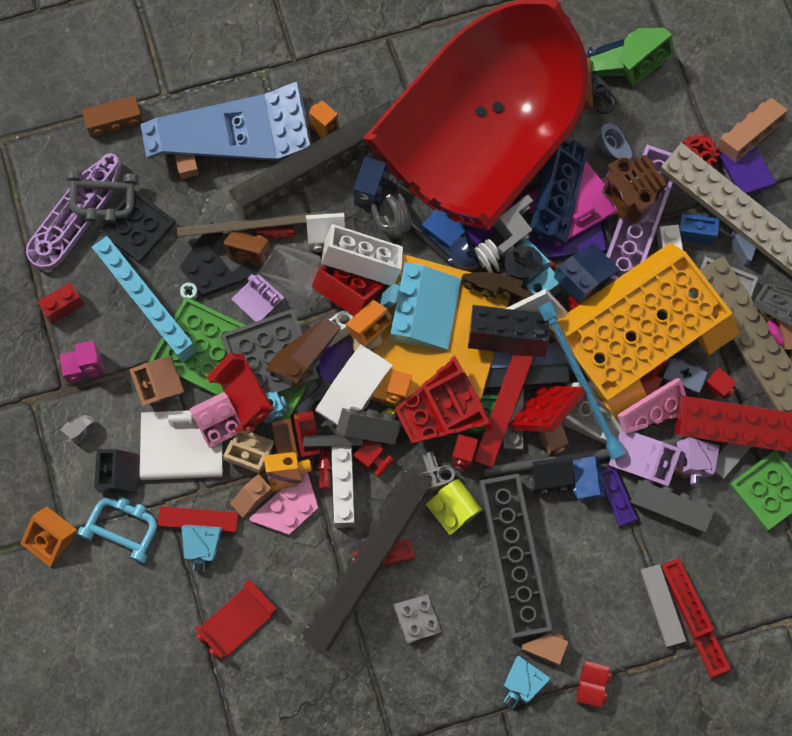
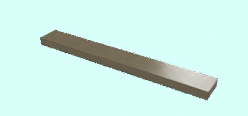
M323 211L177 228V234L179 237L307 223L306 215L327 213Z

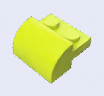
M459 479L446 485L434 498L426 503L427 507L449 535L455 533L466 522L472 520L483 510Z

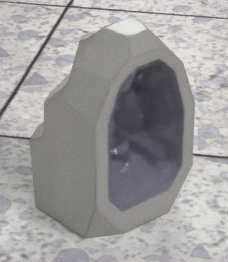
M83 415L78 419H72L70 422H67L62 427L61 432L74 444H78L90 433L96 423L91 416Z

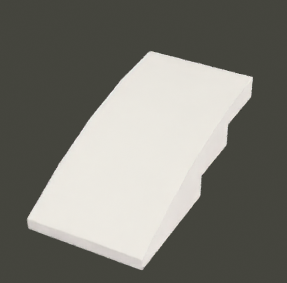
M360 344L338 374L315 411L338 425L342 408L350 409L353 406L364 411L393 365Z

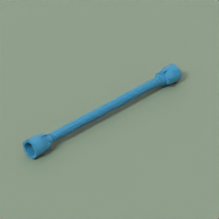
M550 301L539 306L538 309L545 321H548L549 325L551 324L565 355H567L566 357H568V362H570L569 364H571L570 366H572L575 376L579 380L578 382H580V386L586 392L585 396L589 400L588 403L591 405L590 407H592L591 409L606 437V447L611 459L613 460L626 454L619 439L616 440L610 428H608L609 426H607L608 424L602 412H600L601 410H599V405H597L598 403H596L597 401H595L592 391L588 387L589 385H587L588 383L581 369H579L580 367H578L579 364L576 362L577 360H575L576 358L569 344H567L568 342H566L567 340L560 326H558L559 324H557L558 319L556 316L558 314L553 302Z

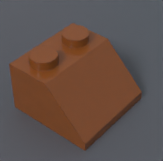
M232 231L224 241L228 258L241 262L248 261L250 264L260 267L264 266L270 248L269 241L265 237L250 236L244 231Z

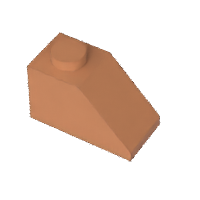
M562 422L554 432L539 433V438L549 456L553 454L558 456L566 451L565 448L568 445V440Z
M258 474L243 486L230 504L242 518H245L270 497L273 492L271 487Z
M553 633V635L547 634L524 644L520 651L558 667L568 641L564 640L565 637L558 633Z

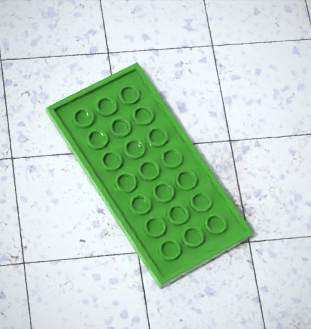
M185 297L173 319L191 340L198 352L182 363L162 338L149 362L172 356L179 378L214 395H218L224 392L222 386L218 383H209L206 376L228 355L221 334L246 325ZM320 360L315 365L316 370L318 368ZM309 383L302 385L298 390L294 388L279 394L281 397L284 396L288 407L285 408L287 415H284L282 419L292 417L291 414L298 406Z

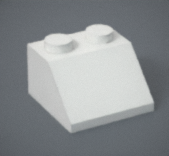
M344 213L306 215L309 251H323L324 241L331 224L345 228Z

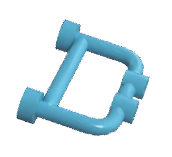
M120 496L118 500L113 498L100 500L94 507L85 527H80L77 535L91 541L95 533L132 549L133 552L130 558L145 564L148 558L145 553L157 529L155 518L146 513V507L137 504L134 508L129 505V500ZM109 505L137 519L147 521L149 529L141 545L96 526L95 523L102 509Z

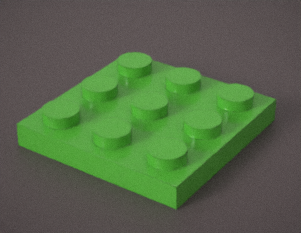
M776 450L729 484L766 531H769L792 513V469Z

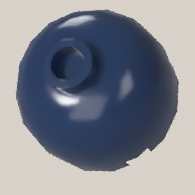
M468 235L462 236L452 243L448 262L451 267L473 273L482 267L473 249L475 246Z

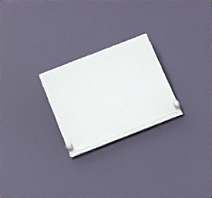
M191 411L141 413L140 480L223 477L222 442L209 448Z

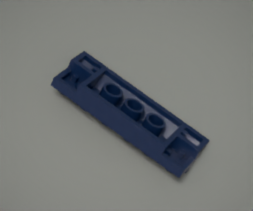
M565 139L545 163L530 225L531 229L539 234V240L567 243L588 148L577 140L570 142Z

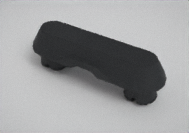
M323 381L292 412L291 415L294 423V414L308 412L312 404L326 394L332 382Z

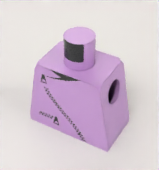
M688 437L677 442V447L681 448L678 458L679 471L682 474L691 476V486L701 487L703 478L712 476L715 473L719 446Z

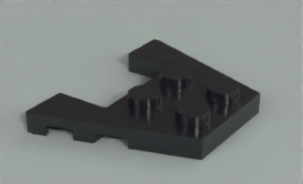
M222 232L202 234L179 267L203 297L223 290L232 284H239L243 280L248 279L252 274L254 276L258 274L248 261L231 272L209 246L223 236Z

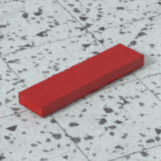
M160 506L157 526L182 529L183 525L222 527V532L237 533L239 513Z

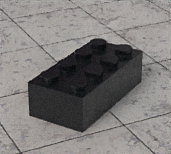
M472 305L468 338L469 349L545 358L549 342V323L544 320L541 313Z

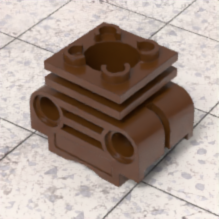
M643 155L641 159H636L634 163L629 158H619L608 165L609 171L602 180L605 185L601 192L614 205L620 219L623 221L629 218L634 225L647 217L654 200L658 201L666 187V181L663 175L659 174L655 169L653 161L648 159L646 155Z

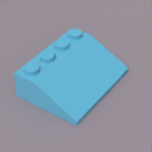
M405 262L391 329V341L448 351L461 278L424 265Z

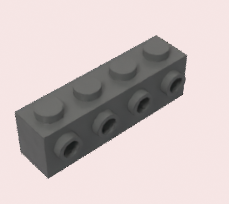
M646 478L643 481L638 480L630 502L704 532L707 531L714 513V509L710 508L712 504L702 500L696 503L691 501L692 496L684 493L678 496L673 494L674 489L664 485L662 488L654 486V481Z

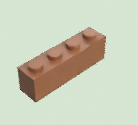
M772 98L762 102L753 113L750 112L729 133L726 132L722 135L719 150L734 162H737L785 122L788 109Z

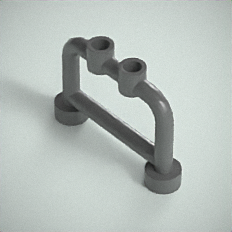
M76 170L67 171V181H70L69 205L72 212L76 215L85 216L88 222H96L97 217H104L105 222L115 223L116 218H125L133 211L135 185L139 183L138 175L125 174L123 182L82 180V172ZM78 187L127 190L126 208L123 211H116L115 209L97 210L96 208L81 209L77 206Z

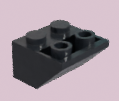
M97 449L94 488L97 492L138 493L140 454L118 449Z

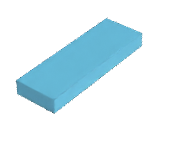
M392 284L378 297L377 302L389 309L396 303L400 286Z

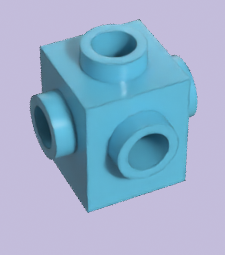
M277 392L266 393L265 395L274 410L264 420L265 423L281 420L284 415H287L285 408L288 407L284 396L281 397Z

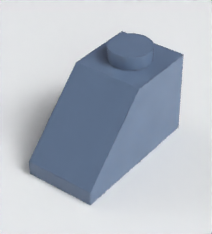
M732 230L731 237H734L732 245L743 265L748 267L756 247Z

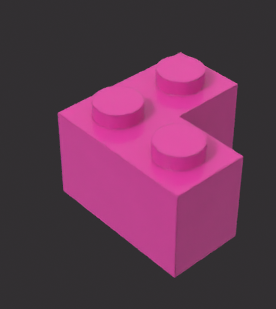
M94 340L74 344L75 351L59 354L62 374L66 381L78 382L81 378H97L100 374H105L101 352Z

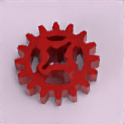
M695 133L693 138L688 135L687 139L682 141L685 146L710 166L716 165L720 156L718 154L720 148L715 147L716 141H710L711 136L705 138V133H702L701 137Z

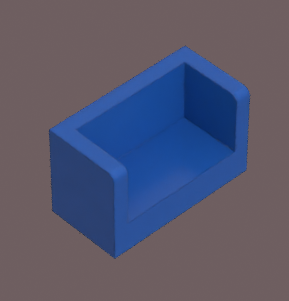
M682 214L678 221L681 240L714 244L718 237V218Z

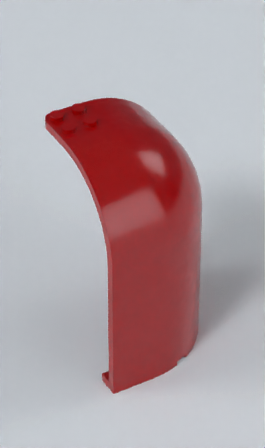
M516 0L494 8L480 16L458 32L438 52L363 137L364 141L382 162H386V168L399 181L403 179L410 186L408 190L434 210L437 209L440 212L448 213L451 215L450 219L456 222L489 230L568 137L582 113L588 89V62L583 43L571 23L570 17L564 13L561 4L557 0ZM494 102H501L503 104L501 112L493 111L492 105ZM479 106H483L486 109L484 116L476 115L475 110Z

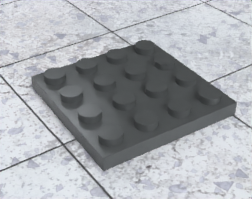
M293 309L221 334L227 354L239 353L245 356L265 394L269 392L280 394L294 389L289 384L266 371L267 366L276 353L302 335ZM315 366L302 385L319 380Z

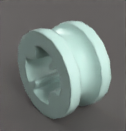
M185 283L181 286L180 293L183 299L185 297L192 300L197 298L198 290L193 283ZM187 289H189V290L193 289V290H192V293H193V294L190 295V296H189V294L186 295V290H187Z

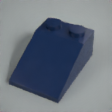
M592 243L560 265L554 278L581 304L619 272L620 269Z

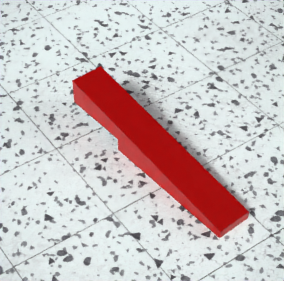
M513 354L489 418L490 424L485 429L474 462L493 468L532 366L533 356Z
M680 558L662 564L661 569L710 681L729 674L731 668L713 633L712 624Z

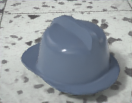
M604 124L601 128V135L598 138L600 150L610 157H616L617 159L626 157L631 159L632 150L622 131L614 124Z

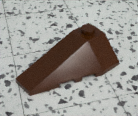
M323 318L276 353L267 366L266 371L298 390L341 327L327 318Z

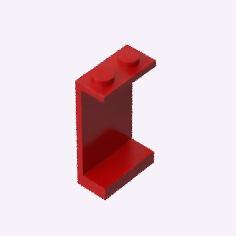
M229 353L206 376L209 383L220 384L228 396L241 422L234 429L236 433H252L256 426L266 420L268 415L274 410L243 354Z
M250 579L244 583L245 587L202 626L195 627V630L198 632L195 636L202 644L208 643L211 647L208 651L215 659L220 657L224 660L277 613L276 608Z

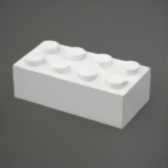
M331 224L324 241L322 264L344 270L347 273L360 275L382 284L392 285L395 284L401 271L403 247Z

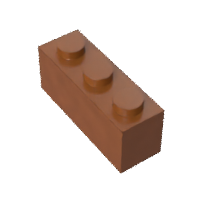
M135 95L82 109L90 137L100 136L109 131H119L121 128L134 127L139 123H143Z

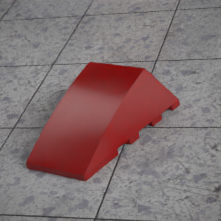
M455 355L446 365L437 370L435 375L426 380L416 392H413L395 408L412 444L490 424L476 391Z

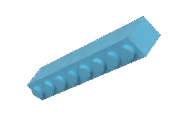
M106 236L92 246L97 256L183 363L198 352L191 340L111 240Z

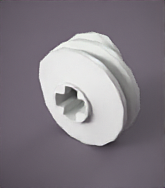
M487 239L485 244L480 243L478 247L474 248L482 268L485 267L488 273H493L490 265L492 264L497 272L500 271L497 262L500 260V255L497 247L491 240Z

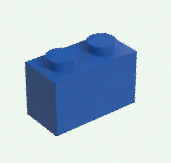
M437 209L422 224V231L448 252L455 240L465 236L464 227L460 223H454L445 212H440Z
M592 456L573 460V478H575L573 492L575 497L582 502L605 498L600 459Z

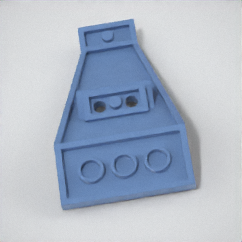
M297 82L263 95L158 117L140 124L145 153L148 159H153L163 154L282 161L313 149L300 84Z

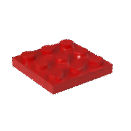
M541 386L536 390L534 396L525 403L522 410L514 416L509 425L512 430L554 432L586 392L583 387Z

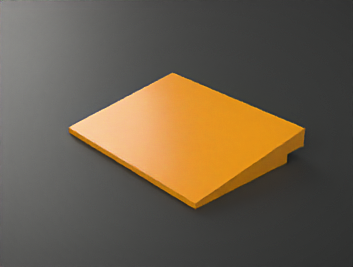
M403 254L401 271L395 284L399 286L401 284L405 262L424 265L461 278L463 274L472 272ZM460 282L448 351L391 341L392 324H390L381 332L382 343L379 347H374L373 353L393 366L370 400L396 408L403 401L398 403L391 401L387 397V388L393 370L412 375V383L407 396L409 397L455 355L481 401L495 352L468 348L472 305L506 309L509 306L510 300L503 298L501 294H498L496 300L485 298L480 292L467 290ZM397 300L396 303L388 309L392 317V320L394 319Z

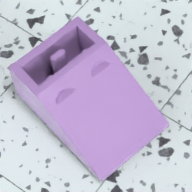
M621 428L618 439L626 454L613 460L610 459L609 465L669 486L681 448L635 432L625 433Z

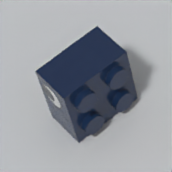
M364 157L353 188L355 205L371 209L373 204L376 207L377 204H381L383 199L382 190L383 188L386 189L389 178H387L389 170H386V162Z

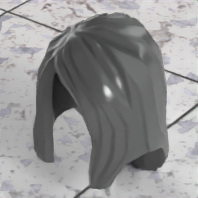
M399 193L386 196V199L380 204V212H378L375 204L371 206L373 217L383 234L392 239H401L408 235L411 227V216L404 198Z

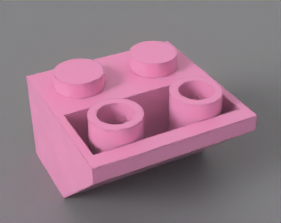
M225 392L190 408L192 416L209 448L239 434L234 429L241 423Z

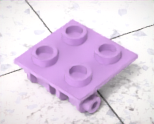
M252 274L248 278L249 282L231 300L257 322L264 319L284 297L259 274L255 276Z

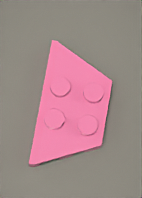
M308 472L301 473V484L280 490L252 515L249 520L252 523L263 525L266 528L277 530L290 536L318 510Z

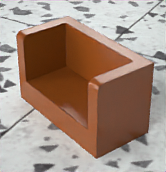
M291 417L271 421L277 453L294 452L298 457Z

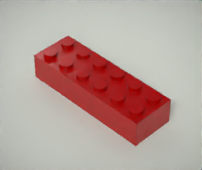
M680 395L675 434L792 452V412Z

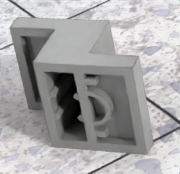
M529 195L501 215L493 224L505 239V242L497 248L499 255L503 258L515 248V244L518 247V245L530 237L529 233L532 229L522 217L531 208L529 204L533 200Z

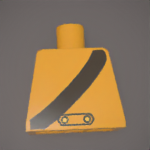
M294 452L264 456L266 474L272 492L301 484V473L312 471L310 459L298 462Z

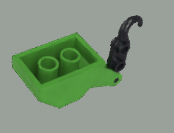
M638 28L626 37L624 46L590 57L592 94L596 98L603 99L609 103V107L606 110L596 109L599 114H609L616 106L608 85L599 76H625L626 81L632 87L636 86L675 53L671 33L665 28Z

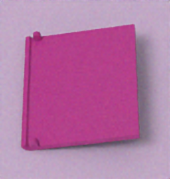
M586 161L567 241L616 213L614 205L601 192L605 184ZM540 187L536 188L535 190L529 192L528 194L520 198V200H522L524 197L529 195L530 198L533 200L529 204V206L531 207L529 211L532 213V215L534 213ZM554 242V244H555L556 246H559V245L563 244V243Z

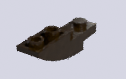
M474 272L463 274L461 277V284L464 288L480 292L483 297L488 299L493 298L496 300L498 294H501L507 300L513 299L520 302L534 295L522 289L524 281L503 274Z

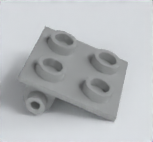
M428 595L394 604V611L398 616L400 628L403 630L405 641L408 644L442 632Z

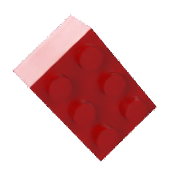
M327 265L318 269L311 286L319 294L324 295L333 301L334 304L339 305L354 316L372 300L377 302L383 288L375 280L347 273L344 270Z

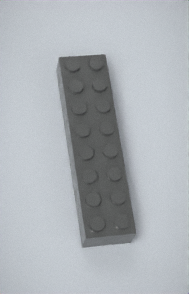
M519 474L481 480L479 489L510 641L550 634L552 626Z

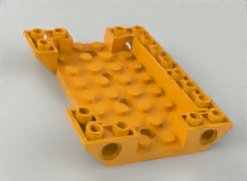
M672 243L667 244L567 313V317L558 319L557 323L576 358L575 360H577L576 362H578L595 386L593 391L616 421L619 419L618 414L647 397L640 378L696 339H698L697 341L706 353L711 355L740 334L731 310L688 254ZM695 290L698 293V297L695 299L690 298L688 291ZM664 311L667 314V319L660 320L657 317V312ZM549 325L550 333L559 343V339H557L558 337H556L552 326ZM627 333L635 334L636 340L634 342L628 341L626 339ZM596 354L603 355L605 362L601 364L595 362L594 356Z

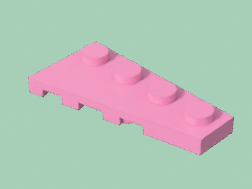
M679 378L673 379L618 414L622 431L631 433L646 428L650 424H658L665 419L676 418L680 395L686 396L682 380Z

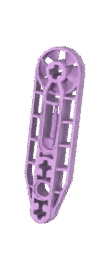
M112 153L105 154L101 160L82 173V180L86 178L88 181H97L98 178L104 177L101 181L116 182L121 171L119 158ZM78 187L77 206L81 209L93 208L97 202H100L96 209L102 210L111 198L114 189H109L105 197L101 198L107 189ZM70 188L26 246L27 257L35 268L41 270L56 268L62 263L92 223L86 221L82 227H79L86 217L76 215L70 209ZM67 202L66 206L59 214L58 211L61 209L64 203ZM54 217H57L54 220V222L50 225V227L47 228L48 224L52 221V219ZM77 230V231H78L77 234L74 236V238L71 240V242H69L68 240L71 238V236H72V235L74 234V232ZM61 250V253L56 254V251Z

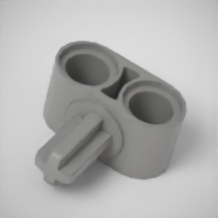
M432 451L423 454L427 471L423 472L418 479L421 491L425 493L433 492L444 488L454 481L455 472L450 466L438 467ZM442 473H449L451 478L443 480L440 475ZM428 478L433 483L430 486H424L422 481Z

